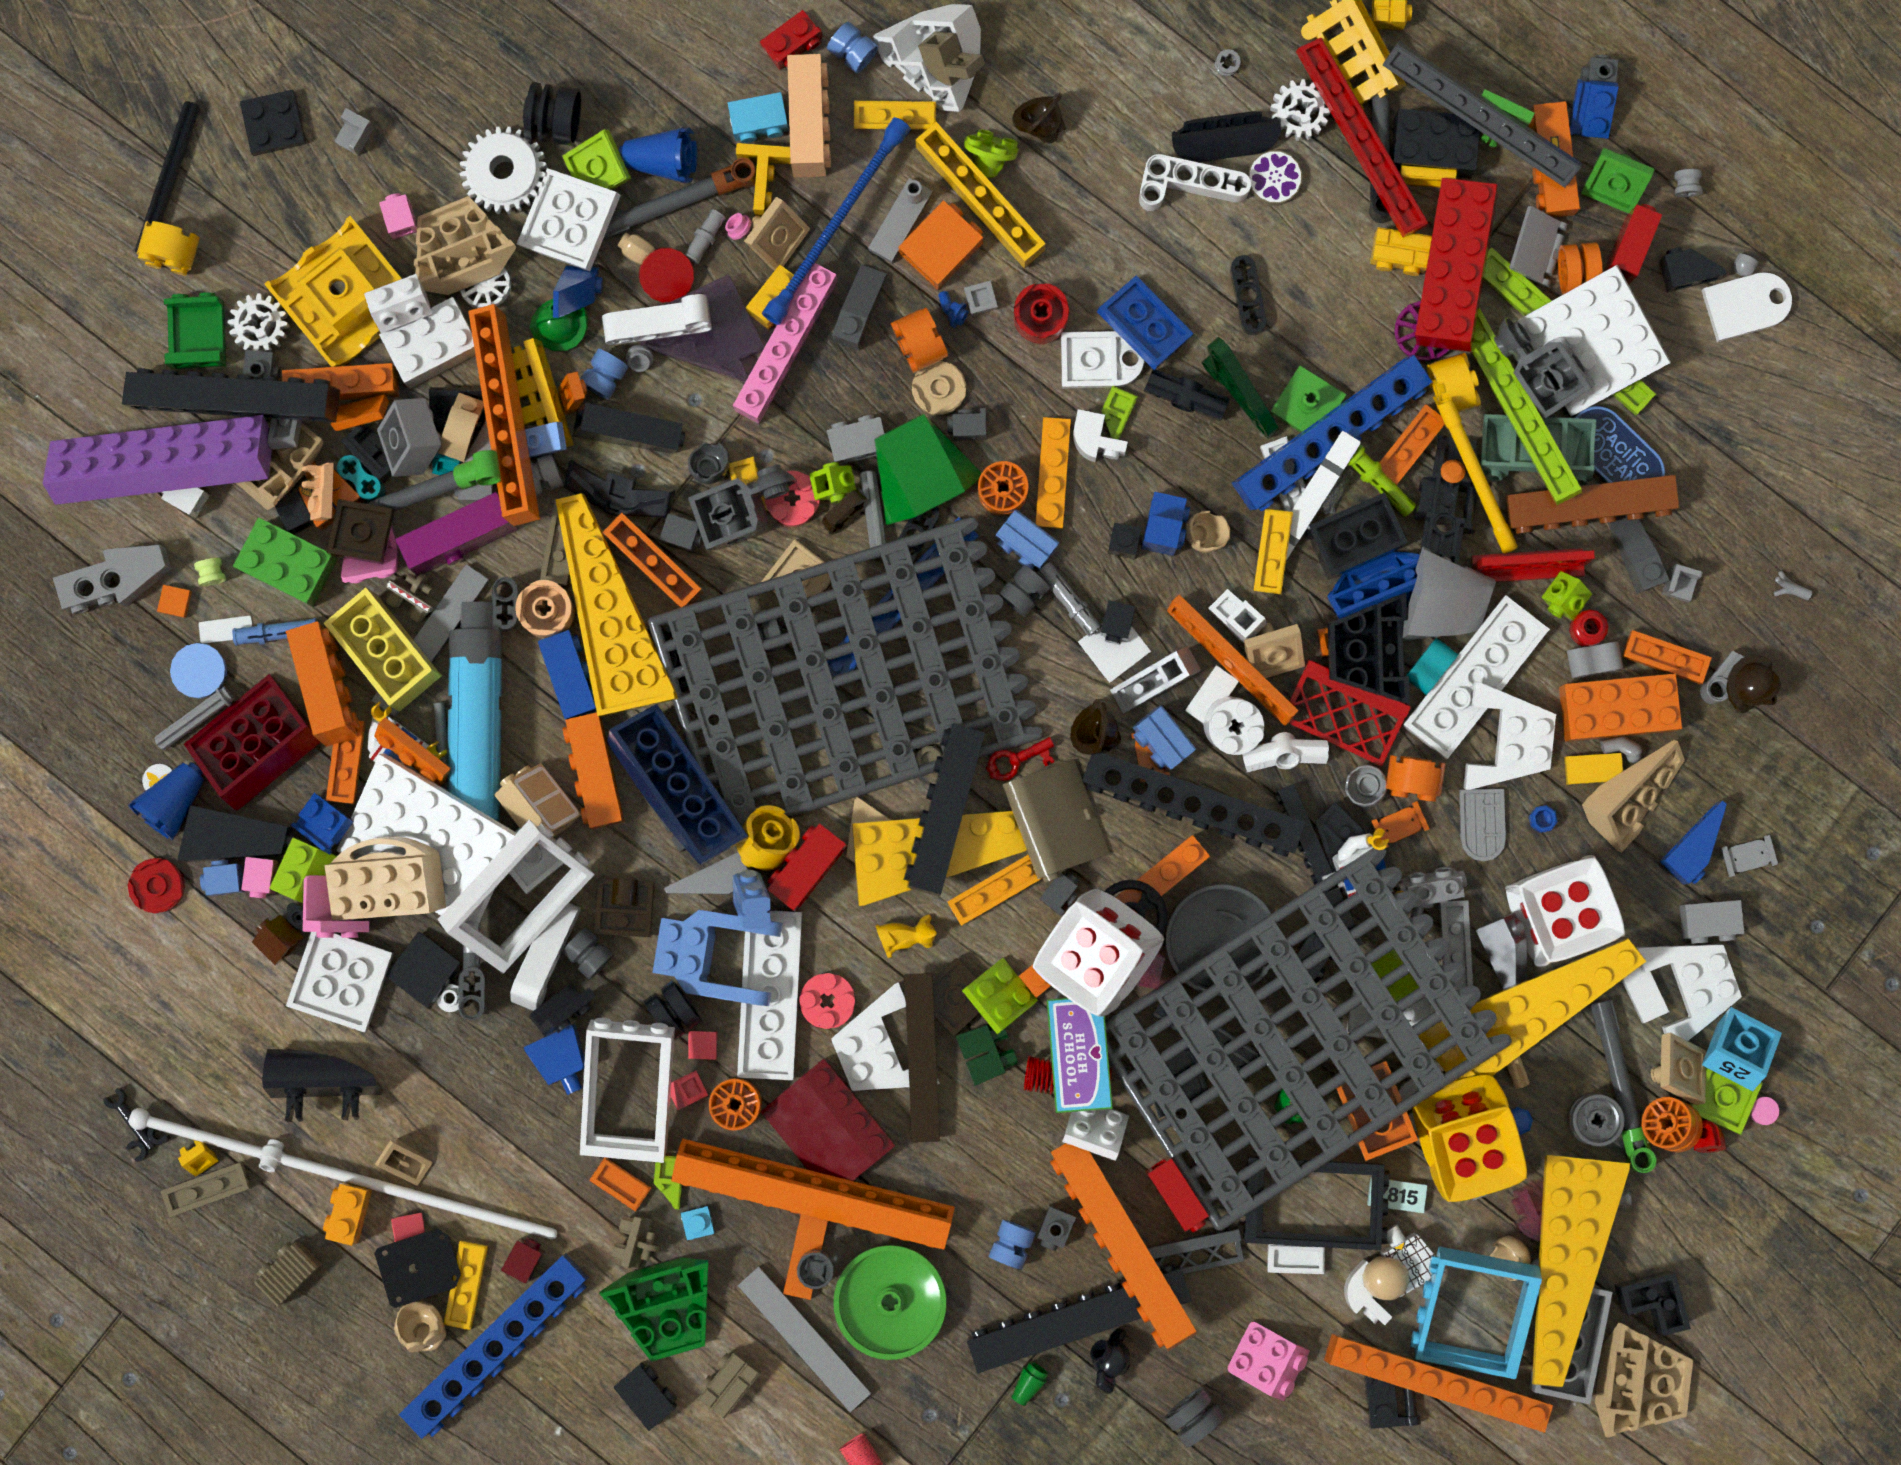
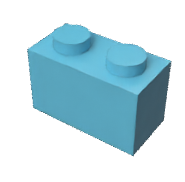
M781 92L727 102L735 141L741 140V143H750L756 141L757 137L767 135L768 138H776L789 131Z

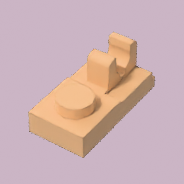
M334 463L302 467V471L309 472L313 476L312 481L302 482L303 488L313 489L308 500V511L312 521H324L332 518Z

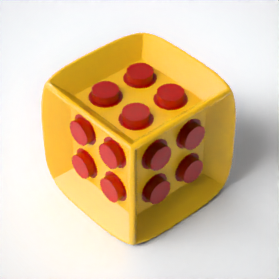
M1476 1075L1455 1080L1412 1108L1423 1154L1430 1167L1431 1177L1444 1200L1448 1202L1470 1200L1510 1188L1527 1178L1526 1160L1518 1128L1509 1108L1507 1097L1493 1076Z

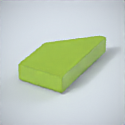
M1112 386L1101 413L1105 415L1104 421L1111 438L1119 440L1138 396L1115 386Z
M666 1155L664 1163H655L654 1184L675 1209H680L682 1185L671 1181L676 1156Z

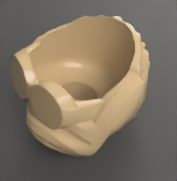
M418 1300L403 1305L398 1311L394 1326L395 1334L399 1342L409 1352L432 1351L442 1345L446 1338V1330L441 1314L435 1306Z

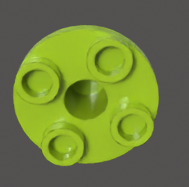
M979 129L977 134L966 136L964 141V147L974 154L972 155L975 161L974 164L986 178L996 177L1003 168L1005 161L1016 159L1019 151L1017 148L1018 141L1015 139L994 137L993 132L985 129Z

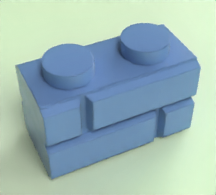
M1017 509L1014 510L995 535V538L998 540L996 545L1007 554L1013 551L1021 557L1018 561L1021 565H1026L1032 570L1035 568L1037 571L1045 565L1060 543Z
M1162 705L1154 708L1132 727L1136 732L1133 734L1135 740L1143 748L1145 746L1149 748L1153 753L1150 758L1159 769L1163 767L1166 771L1173 769L1196 750Z
M753 870L735 873L733 875V903L742 927L745 929L768 927L771 925L770 897L761 874Z

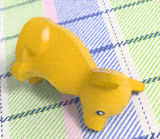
M928 914L922 917L915 927L901 923L875 925L887 957L892 958V954L895 951L910 948L917 943L922 944L925 948H931L933 946L932 942L937 935L934 926L930 924L931 915Z

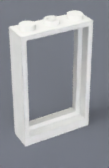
M530 819L437 919L450 936L502 973L515 962L595 875L588 867L590 861L579 851L576 854L572 853V847L561 837L558 840L552 837L554 833L543 823L537 826ZM538 843L571 869L501 946H498L465 922V920L529 850Z
M608 1018L590 1020L586 1030L580 1155L664 1163L668 1146L675 1027H668L664 1023L645 1025L634 1020L613 1022ZM600 1038L661 1043L655 1139L594 1134Z

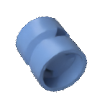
M851 22L844 23L827 45V50L838 59L845 58V65L856 74L860 73L870 63L879 48L869 37H861V31Z
M597 349L590 361L593 369L584 371L580 379L584 380L588 390L606 400H610L616 390L614 380H622L629 367L610 353Z
M1002 1219L997 1233L1000 1239L993 1243L988 1257L1022 1270L1027 1258L1025 1249L1031 1247L1036 1232Z

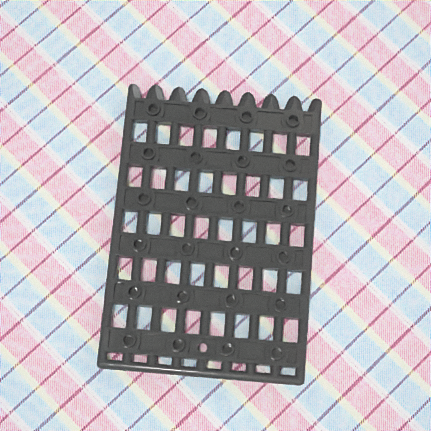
M972 516L667 611L648 619L657 653L678 696V699L673 700L688 750L712 784L719 782L724 797L722 799L741 827L748 816L757 809L754 800L781 792L785 805L783 810L786 812L784 814L791 818L934 773L935 761L918 766L913 750L937 742L941 743L944 729L950 730L952 724L974 730L993 726L997 741L981 746L978 759L992 755L996 751L1011 749L1043 738L1044 732L1040 727H1022L1021 725L1023 721L1035 713L1036 705L1034 702L1013 699L1014 695L1028 685L1027 677L1023 674L1005 673L1008 667L1019 660V651L1014 647H997V643L1011 633V625L1007 621H989L988 619L989 616L1002 608L1003 599L997 594L980 593V590L994 581L995 573L990 568L972 567L975 561L986 554L987 547L981 541H964L963 538L978 527V519ZM935 540L939 556L913 564L908 548ZM882 557L886 573L860 580L855 564ZM943 566L947 583L921 591L917 574ZM828 573L833 589L807 597L802 581ZM890 583L895 599L868 607L863 591ZM775 590L780 606L754 614L749 598ZM951 593L956 609L930 617L925 601ZM837 600L842 616L815 624L810 608ZM722 606L726 623L700 630L695 614ZM898 610L903 626L876 634L872 618ZM783 616L788 632L762 640L757 624ZM960 620L964 636L938 643L933 628ZM666 623L669 624L673 639L665 641L661 625ZM845 626L850 642L823 650L818 634ZM730 633L735 649L709 657L704 641ZM906 636L911 652L885 660L880 644ZM792 643L797 659L770 667L766 651ZM968 646L972 662L946 670L941 654ZM677 650L682 666L674 668L669 652ZM854 653L858 669L832 677L827 661ZM739 660L743 676L717 684L713 667ZM915 663L919 679L893 687L888 671ZM800 670L805 685L779 693L774 677ZM976 673L980 689L954 697L950 680ZM684 676L690 690L686 694H682L678 678ZM862 679L866 695L840 703L835 687ZM747 686L752 702L726 710L721 694ZM923 689L928 705L901 713L897 697ZM809 696L813 712L787 720L782 704ZM984 699L989 715L963 723L958 707ZM694 703L699 719L691 721L686 705ZM870 706L875 722L848 730L844 714ZM756 713L760 729L734 736L729 721ZM712 714L719 717V723L716 725L709 723V716ZM931 716L936 732L909 739L905 724ZM817 722L822 738L795 746L791 730ZM702 729L707 745L699 747L695 731ZM878 732L883 748L857 756L852 740ZM764 739L769 755L742 763L738 747ZM941 746L942 752H944L945 746ZM825 749L830 765L804 773L799 757ZM711 756L715 772L708 774L703 758ZM887 758L891 775L865 782L860 767ZM772 766L777 781L751 789L746 773ZM834 775L838 791L812 799L807 783Z
M1370 849L1105 1021L1106 1034L1111 1031L1120 1044L1113 1049L1107 1040L1110 1066L1169 1158H1172L1209 1215L1208 1219L1218 1231L1236 1222L1512 1043L1511 1037L1507 1034L1487 1038L1486 1033L1497 1020L1496 1014L1493 1011L1484 1010L1471 1014V1008L1481 996V992L1477 987L1468 986L1457 990L1454 988L1465 973L1463 964L1459 962L1442 966L1438 964L1449 949L1447 940L1443 938L1427 942L1422 940L1433 926L1432 917L1427 914L1412 918L1407 917V914L1417 903L1416 893L1413 891H1404L1397 894L1391 893L1392 889L1401 880L1402 873L1397 867H1390L1379 871L1375 869L1386 855V849ZM1348 878L1356 893L1333 907L1324 893ZM1363 902L1372 916L1348 931L1340 916ZM1301 909L1309 923L1285 938L1277 923ZM1379 925L1388 940L1364 955L1355 940ZM1316 932L1325 947L1301 962L1292 947ZM1253 939L1262 954L1238 969L1229 954ZM1395 949L1404 964L1379 978L1371 964ZM1331 956L1340 971L1316 985L1308 971ZM1269 963L1277 978L1253 992L1245 977ZM1206 970L1214 985L1191 999L1182 985ZM1410 973L1419 988L1395 1002L1387 987ZM1347 980L1356 994L1332 1009L1323 995ZM1284 987L1293 1001L1269 1016L1261 1001ZM1222 994L1230 1008L1206 1023L1197 1008ZM1426 997L1435 1012L1411 1026L1402 1012ZM1156 1001H1159L1167 1015L1144 1029L1135 1015ZM1363 1004L1372 1018L1348 1033L1339 1018ZM1300 1011L1309 1025L1285 1040L1276 1025ZM1234 1018H1237L1246 1032L1221 1046L1213 1032ZM1442 1021L1451 1036L1427 1050L1418 1036ZM1174 1024L1182 1039L1159 1053L1151 1038ZM1379 1028L1387 1043L1363 1057L1355 1042ZM1315 1034L1324 1049L1300 1064L1291 1049ZM1252 1041L1261 1056L1237 1070L1228 1056ZM1458 1045L1466 1060L1443 1074L1434 1059ZM1189 1048L1198 1062L1174 1077L1166 1062ZM1394 1052L1403 1066L1379 1081L1370 1066ZM1125 1055L1128 1056L1135 1067L1130 1073L1127 1072L1120 1061V1058ZM1331 1058L1340 1073L1316 1088L1307 1073ZM1268 1065L1276 1080L1252 1094L1244 1080ZM1205 1072L1213 1087L1190 1101L1181 1086ZM1410 1076L1419 1090L1395 1105L1386 1090ZM1141 1078L1151 1092L1145 1097L1135 1084ZM1347 1083L1356 1097L1331 1111L1322 1097L1342 1084ZM1283 1089L1292 1104L1268 1118L1260 1103ZM1220 1096L1229 1110L1205 1125L1196 1110ZM1156 1102L1166 1116L1160 1121L1150 1107ZM1362 1106L1371 1121L1347 1136L1338 1121ZM1183 1108L1186 1110L1187 1115L1184 1119H1179L1176 1116L1177 1109ZM1299 1113L1307 1128L1284 1142L1275 1128ZM1236 1120L1244 1135L1221 1149L1212 1134ZM1172 1126L1182 1140L1175 1145L1165 1131ZM1314 1137L1323 1152L1299 1166L1291 1151ZM1251 1144L1260 1158L1236 1173L1227 1158ZM1187 1150L1197 1164L1191 1169L1181 1156ZM1267 1168L1275 1183L1252 1197L1243 1182ZM1201 1175L1205 1176L1212 1187L1206 1193L1196 1179ZM1218 1198L1228 1212L1222 1217L1212 1204Z

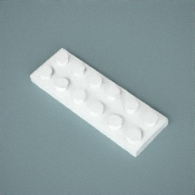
M1505 595L1402 726L1447 760L1487 710V708L1472 706L1474 681H1479L1502 691L1550 629Z
M770 911L771 921L783 923L781 937L745 932L742 987L756 991L772 992L770 1006L741 1003L737 1078L794 1080L802 912Z

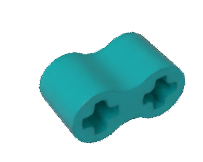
M347 455L339 460L337 464L339 475L347 482L356 486V491L360 497L369 502L385 496L384 484L375 476L369 475L366 466L358 458ZM348 466H354L356 472L351 474ZM369 484L376 490L373 494L368 492L366 488Z
M1436 637L1406 676H1409V682L1427 695L1459 654Z

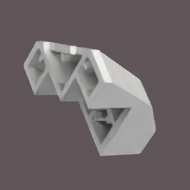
M950 4L923 11L873 36L875 43L879 46L878 52L882 61L889 67L894 65L905 74L903 79L918 92L921 90L925 91L933 99L932 101H936V108L944 111L958 112L963 109L974 77L967 80L960 78L952 86L941 83L928 71L918 45L934 31L955 33L962 53L980 54L981 28L972 5Z

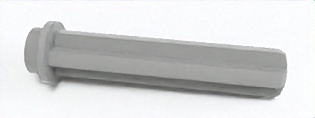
M870 470L861 472L860 480L862 492L869 500V504L865 508L869 544L870 548L885 544L886 541L877 476L875 471Z
M225 686L221 689L217 688L215 694L155 736L154 739L157 746L162 750L167 749L226 705L230 707L232 705L231 702L234 700L233 695Z

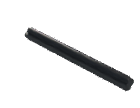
M185 101L135 247V253H137L145 222L148 221L150 224H152V221L162 222L199 112V106L193 102Z

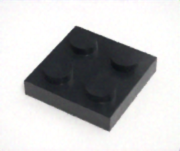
M293 89L240 101L250 152L253 156L306 144L296 94Z

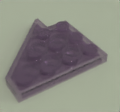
M729 274L665 304L682 303L681 299L688 295H706L709 303L712 330L696 334L639 341L641 345L648 347L653 352L743 383L748 379V375L741 361L764 350V345Z

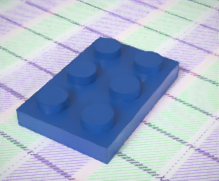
M1137 275L1097 310V313L1153 370L1158 368L1194 334Z

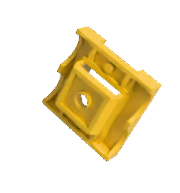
M349 216L346 218L344 225L332 237L317 246L308 248L303 252V256L293 268L277 279L267 281L264 285L331 367L345 366L380 338L379 334L381 333L370 314L364 293L396 282L402 278L354 219ZM336 281L345 283V290L339 295L331 293V286Z

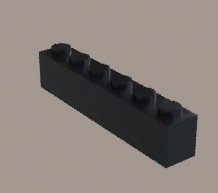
M952 724L950 730L944 729L940 745L945 746L943 756H937L933 772L938 774L935 784L930 783L927 790L926 799L930 800L928 811L922 810L918 826L923 827L920 838L915 836L911 853L915 854L913 865L907 864L903 879L908 881L906 888L935 896L941 895L985 732Z

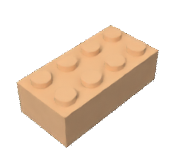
M821 54L787 55L790 157L793 176H826V168H831L830 145L825 144V141H830L829 117L824 116V114H830L828 90H824V87H829L827 63H822Z

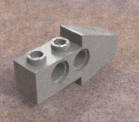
M160 545L103 550L105 562L53 577L61 608L76 615L87 612L89 610L88 607L95 604L99 606L115 603V598H117L119 604L126 607L171 571L172 568L166 548ZM114 575H119V585L111 588L110 579ZM92 583L94 586L92 594L84 596L83 589L85 585Z

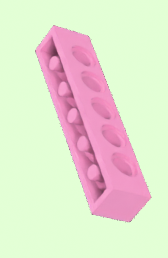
M816 263L811 267V270H809V273H807L793 295L788 314L782 323L776 326L735 400L733 407L737 413L760 424L838 282L835 273Z

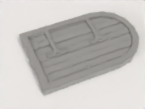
M1481 788L1459 790L1460 840L1462 848L1474 860L1483 862L1493 860L1504 849L1506 840L1504 789Z

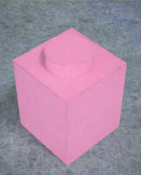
M391 194L385 198V201L379 202L388 233L393 240L417 233V222L411 202L406 194Z
M246 857L241 890L250 891L249 897L266 899L267 893L275 894V891L269 888L279 868V861Z

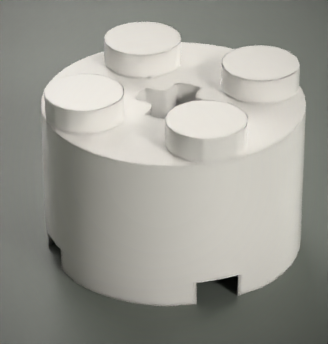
M1227 696L1215 701L1208 709L1203 724L1204 732L1210 743L1221 751L1231 755L1245 754L1253 750L1263 739V717L1252 703L1239 697ZM1232 720L1239 723L1235 731L1229 729L1232 726Z

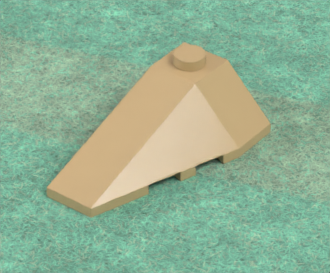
M1673 740L1600 785L1582 804L1589 823L1617 851L1622 853L1639 835L1644 827L1641 821L1648 810L1653 812L1656 808L1657 803L1655 800L1662 788L1666 789L1669 787L1685 761L1678 741Z

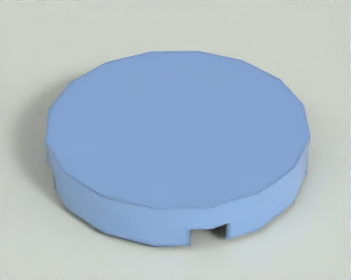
M195 643L187 645L177 652L171 663L170 674L172 682L178 691L188 697L202 699L215 694L217 688L221 689L227 676V666L225 659L218 650L207 644Z

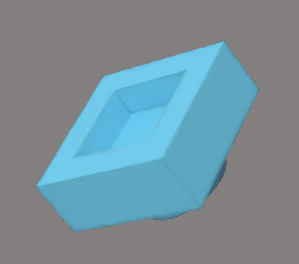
M709 1206L681 1212L687 1240L715 1234Z

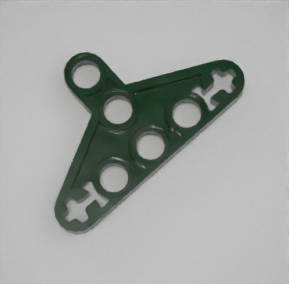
M1217 337L1207 346L1209 356L1201 362L1203 367L1216 381L1228 390L1256 428L1269 439L1279 430L1278 425L1231 348L1224 340Z

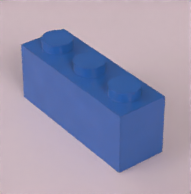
M567 630L539 640L538 644L564 719L597 712L593 690L588 679L590 675L587 661L582 662L579 654L580 651H583L579 636H573V633Z

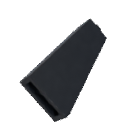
M585 403L576 411L572 437L673 454L678 451V448L683 447L685 432L682 431V423Z
M190 805L177 860L198 862L285 855L292 838H295L292 827Z

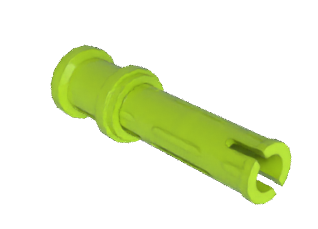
M1359 445L1347 466L1351 465L1361 475L1360 479L1363 482H1370L1381 494L1385 492L1389 502L1403 517L1409 515L1414 510L1416 504L1384 474L1381 464L1378 461L1374 462L1364 452L1365 448Z

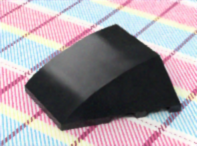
M1406 593L1399 594L1328 623L1329 680L1410 704L1409 676H1404L1402 621H1407Z

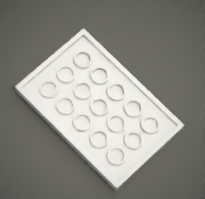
M383 753L378 755L351 817L353 823L342 837L337 852L341 853L359 842L383 836L405 837L430 846L437 850L440 855L446 907L448 908L503 847L513 839L516 832ZM375 844L358 849L353 853V857L358 859L376 852H395L405 855L406 850L395 845ZM493 891L465 920L475 929L478 927ZM447 908L435 912L442 915Z

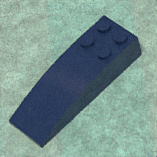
M657 704L609 730L607 744L657 815L700 865L748 839L744 829Z

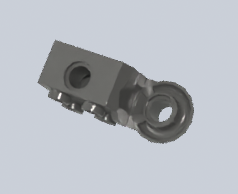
M1508 317L1502 320L1499 333L1494 337V341L1506 358L1513 355L1518 362L1513 373L1544 419L1595 385L1565 338L1553 339L1544 346L1532 351L1529 346L1532 341L1524 327L1518 321L1513 323Z
M774 465L758 471V479L752 482L748 479L736 478L688 497L706 550L717 551L765 532L768 519L761 497L764 496L765 500L784 495L790 491L789 486L795 484L797 480L790 473L782 470L780 465Z

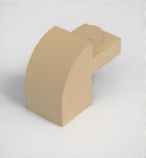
M458 393L441 437L439 454L462 462L465 461L484 408L483 401Z

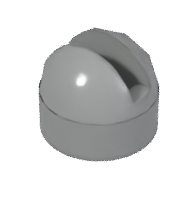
M1739 253L1733 267L1738 275L1748 276L1755 271L1759 262L1751 256Z

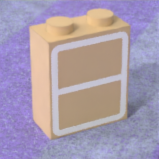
M542 763L532 768L527 765L516 775L510 774L500 782L502 787L494 794L520 829L530 819L537 826L543 823L554 833L552 837H555L567 830L581 816L579 810Z

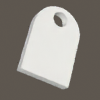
M1757 273L1701 290L1717 342L1774 327L1785 319L1792 305V295L1788 285L1780 277L1771 273ZM1777 290L1783 295V302L1781 304H1775L1770 300L1769 295L1771 291Z
M1116 331L1062 332L1061 334L1062 389L1124 387L1134 382L1142 371L1144 360ZM1128 352L1136 354L1138 357L1137 364L1134 366L1125 365L1122 360L1123 355Z

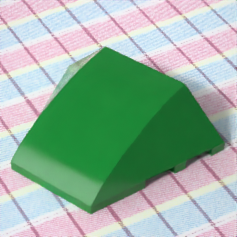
M921 414L874 439L886 525L917 517L965 492L980 478L982 473L925 414Z
M681 1257L629 1272L600 1291L599 1294L609 1303L615 1311L617 1318L622 1320L631 1332L633 1339L651 1362L705 1346L708 1260Z

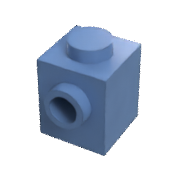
M228 860L212 861L211 867L203 868L204 874L200 875V885L202 891H205L206 896L245 892L241 890L243 865H228Z

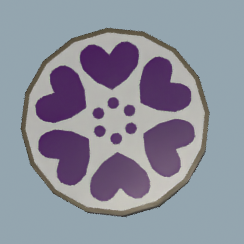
M1270 150L1260 154L1252 162L1248 171V176L1251 180V192L1258 201L1267 205L1279 206L1285 204L1297 195L1302 184V170L1299 163L1292 155L1279 150Z

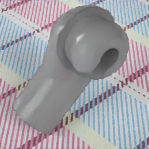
M1625 736L1600 742L1603 754L1620 751L1626 755V758L1631 763H1636L1642 758L1641 746Z

